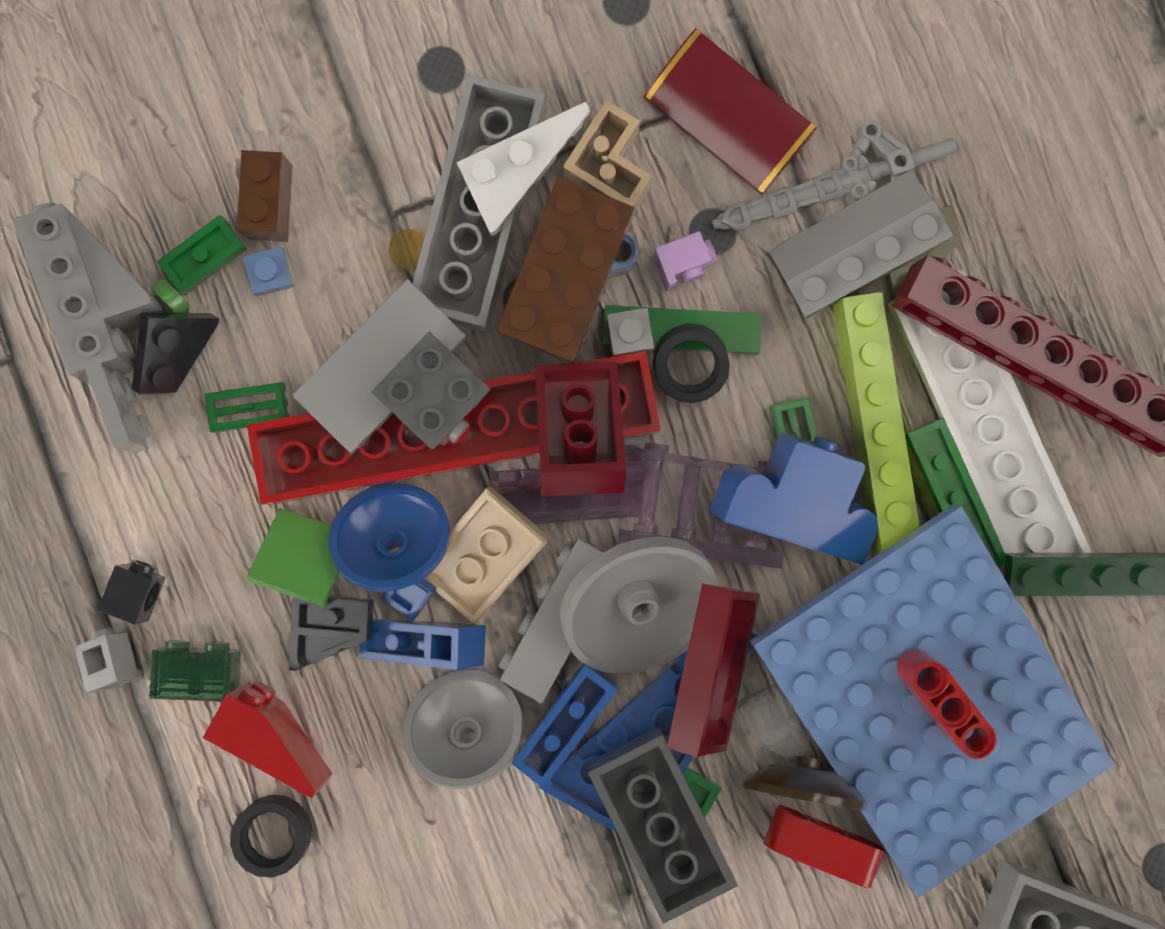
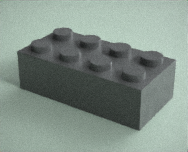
M659 726L589 761L588 774L664 924L738 885L672 750L667 748L668 742Z

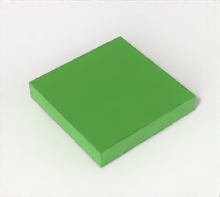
M279 508L247 575L248 582L324 607L339 574L329 549V534L332 525Z

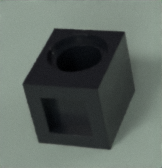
M132 560L128 564L115 565L97 611L134 625L147 622L151 617L166 577L154 573L155 566L139 560Z

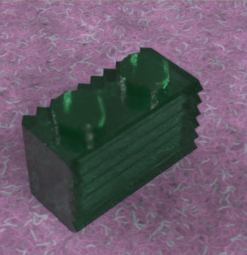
M188 640L165 641V647L154 649L151 652L150 699L222 702L227 693L240 687L241 650L230 649L229 642H206L205 648H192Z

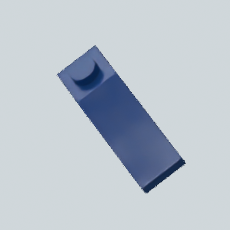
M373 619L372 639L360 644L359 659L452 670L484 666L486 625Z

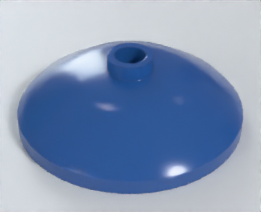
M404 483L377 485L354 496L336 515L329 534L331 557L339 572L351 583L361 588L373 591L403 589L423 580L440 564L449 545V521L443 506L426 490ZM394 547H400L395 552H389Z

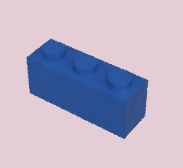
M582 663L522 742L511 764L544 789L617 692V683L603 672Z

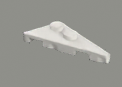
M586 102L457 162L491 237L500 231L501 225L517 205L519 206L523 202L527 192L534 184L538 183L549 169L563 146L582 127L583 121L590 113Z

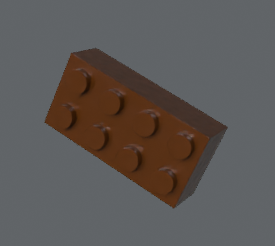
M558 176L496 331L498 334L565 362L575 363L633 219L635 207Z

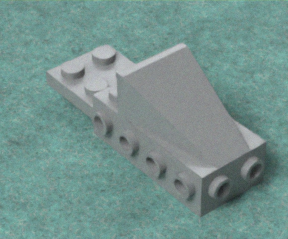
M61 203L40 204L32 209V213L12 220L69 375L91 385L113 447L133 454L149 449L145 439L150 437L148 425L142 414H136L132 403L133 400L137 399L136 392L132 389L130 379L128 377L123 378L122 376L134 371V359L136 358L137 350L130 335L125 336V333L139 329L141 313L168 312Z

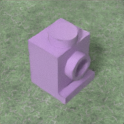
M700 231L655 248L653 255L667 292L675 289L678 279H682L683 283L699 279L705 275L704 269H707L710 264L717 262L716 253L709 239L704 241Z

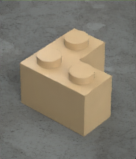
M605 100L564 164L563 178L634 206L635 212L649 191L652 181V175L624 158L638 136L640 120Z

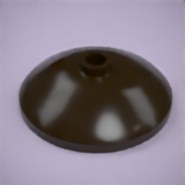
M796 756L795 764H770L750 773L742 782V788L794 799L866 811L867 802L862 794L845 778L834 772L821 769V760L809 757Z

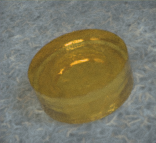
M409 229L396 233L389 243V255L395 265L406 271L416 270L424 237L419 232Z

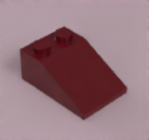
M617 362L535 365L541 496L624 493L627 468Z

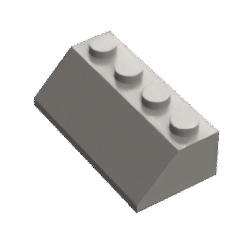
M909 171L769 250V253L805 319H808L837 303L841 298L850 296L948 242L953 237V234L932 197L914 174Z

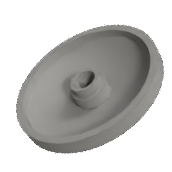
M670 537L634 539L603 552L590 561L576 575L563 597L560 609V624L569 649L582 663L595 670L614 674H629L650 670L677 658L688 650L702 583L720 586L718 577L710 562L698 548L685 541Z

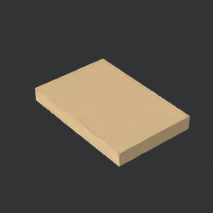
M489 486L450 531V540L445 556L436 569L424 579L437 587L435 592L469 622L476 624L550 538L494 488Z

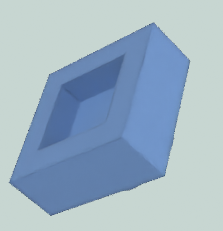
M281 246L243 256L252 293L258 297L294 287L285 249Z

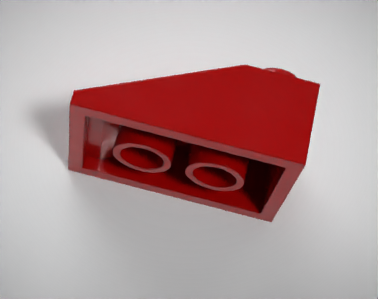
M257 681L253 684L248 682L227 693L202 738L312 799L329 781L333 773L284 701L274 696L276 693L274 689Z

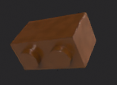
M241 150L237 230L249 240L288 242L293 165L282 152Z

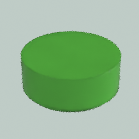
M160 278L151 287L175 313H184L190 308V304L164 278Z

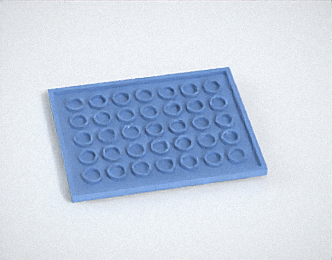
M955 503L750 640L755 651L834 772L845 778L866 800V811L860 810V812L917 898L1115 765L962 506ZM912 649L923 650L946 667L996 733L997 743L989 756L977 760L969 758L946 738L897 673L899 658L905 652ZM928 667L919 672L917 680L926 675ZM951 698L943 703L941 710L950 704ZM974 729L969 731L965 739L973 734Z

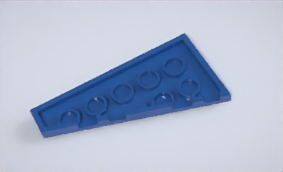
M752 632L751 640L758 635ZM751 643L749 645L747 659L754 648ZM687 651L674 660L563 762L544 789L540 785L538 788L617 832L588 774V762L659 726L668 742ZM671 749L684 774L693 756Z

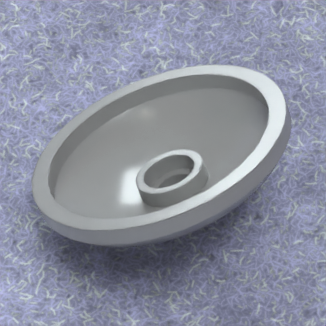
M478 670L453 671L439 676L428 683L410 704L403 725V743L412 765L428 781L449 789L473 788L497 777L514 759L523 736V715L514 693L497 677ZM475 733L472 741L467 743L462 741L465 734Z

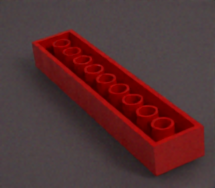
M646 351L582 362H617L624 439L656 434L661 431ZM535 371L483 381L491 390L463 418L469 424L464 434L457 442L452 443L449 440L445 446L438 444L433 450L394 413L354 454H351L310 413L247 424L260 504L274 505L538 456Z

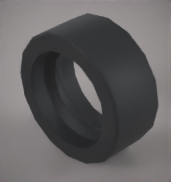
M687 323L673 327L661 337L655 347L653 368L657 383L668 396L679 402L697 403L708 400L721 390L728 379L730 362L726 347L716 332L704 325ZM689 340L699 341L708 346L715 360L714 368L709 378L693 386L683 385L674 380L667 366L668 356L673 348Z
M268 795L256 799L237 816L231 829L230 847L234 859L245 871L257 877L274 878L287 873L299 863L311 843L312 825L308 813L297 801L287 796ZM267 812L277 813L285 817L292 825L295 833L294 844L291 850L283 857L277 859H268L258 854L251 846L248 837L249 828L253 820Z

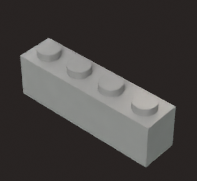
M580 538L577 539L574 545L567 541L556 561L562 565V568L555 580L549 576L547 577L537 595L539 599L543 600L536 614L528 611L517 631L524 635L517 649L509 646L498 665L499 668L504 670L500 681L541 704L543 703L571 652L560 624V609L563 597L576 575L590 561L602 554L603 551Z

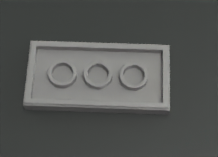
M407 279L292 396L351 454H354L393 414L371 393L384 377L429 331L452 353L467 339V336Z

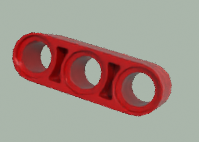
M912 649L905 652L899 658L897 673L946 738L969 758L977 760L989 756L997 743L996 733L946 667L923 650ZM928 667L926 675L917 680L919 672ZM951 698L950 704L941 710L943 703ZM974 729L973 734L965 739L969 731Z
M777 805L763 841L766 847L781 855L868 889L872 887L885 853V849L871 840L783 805Z

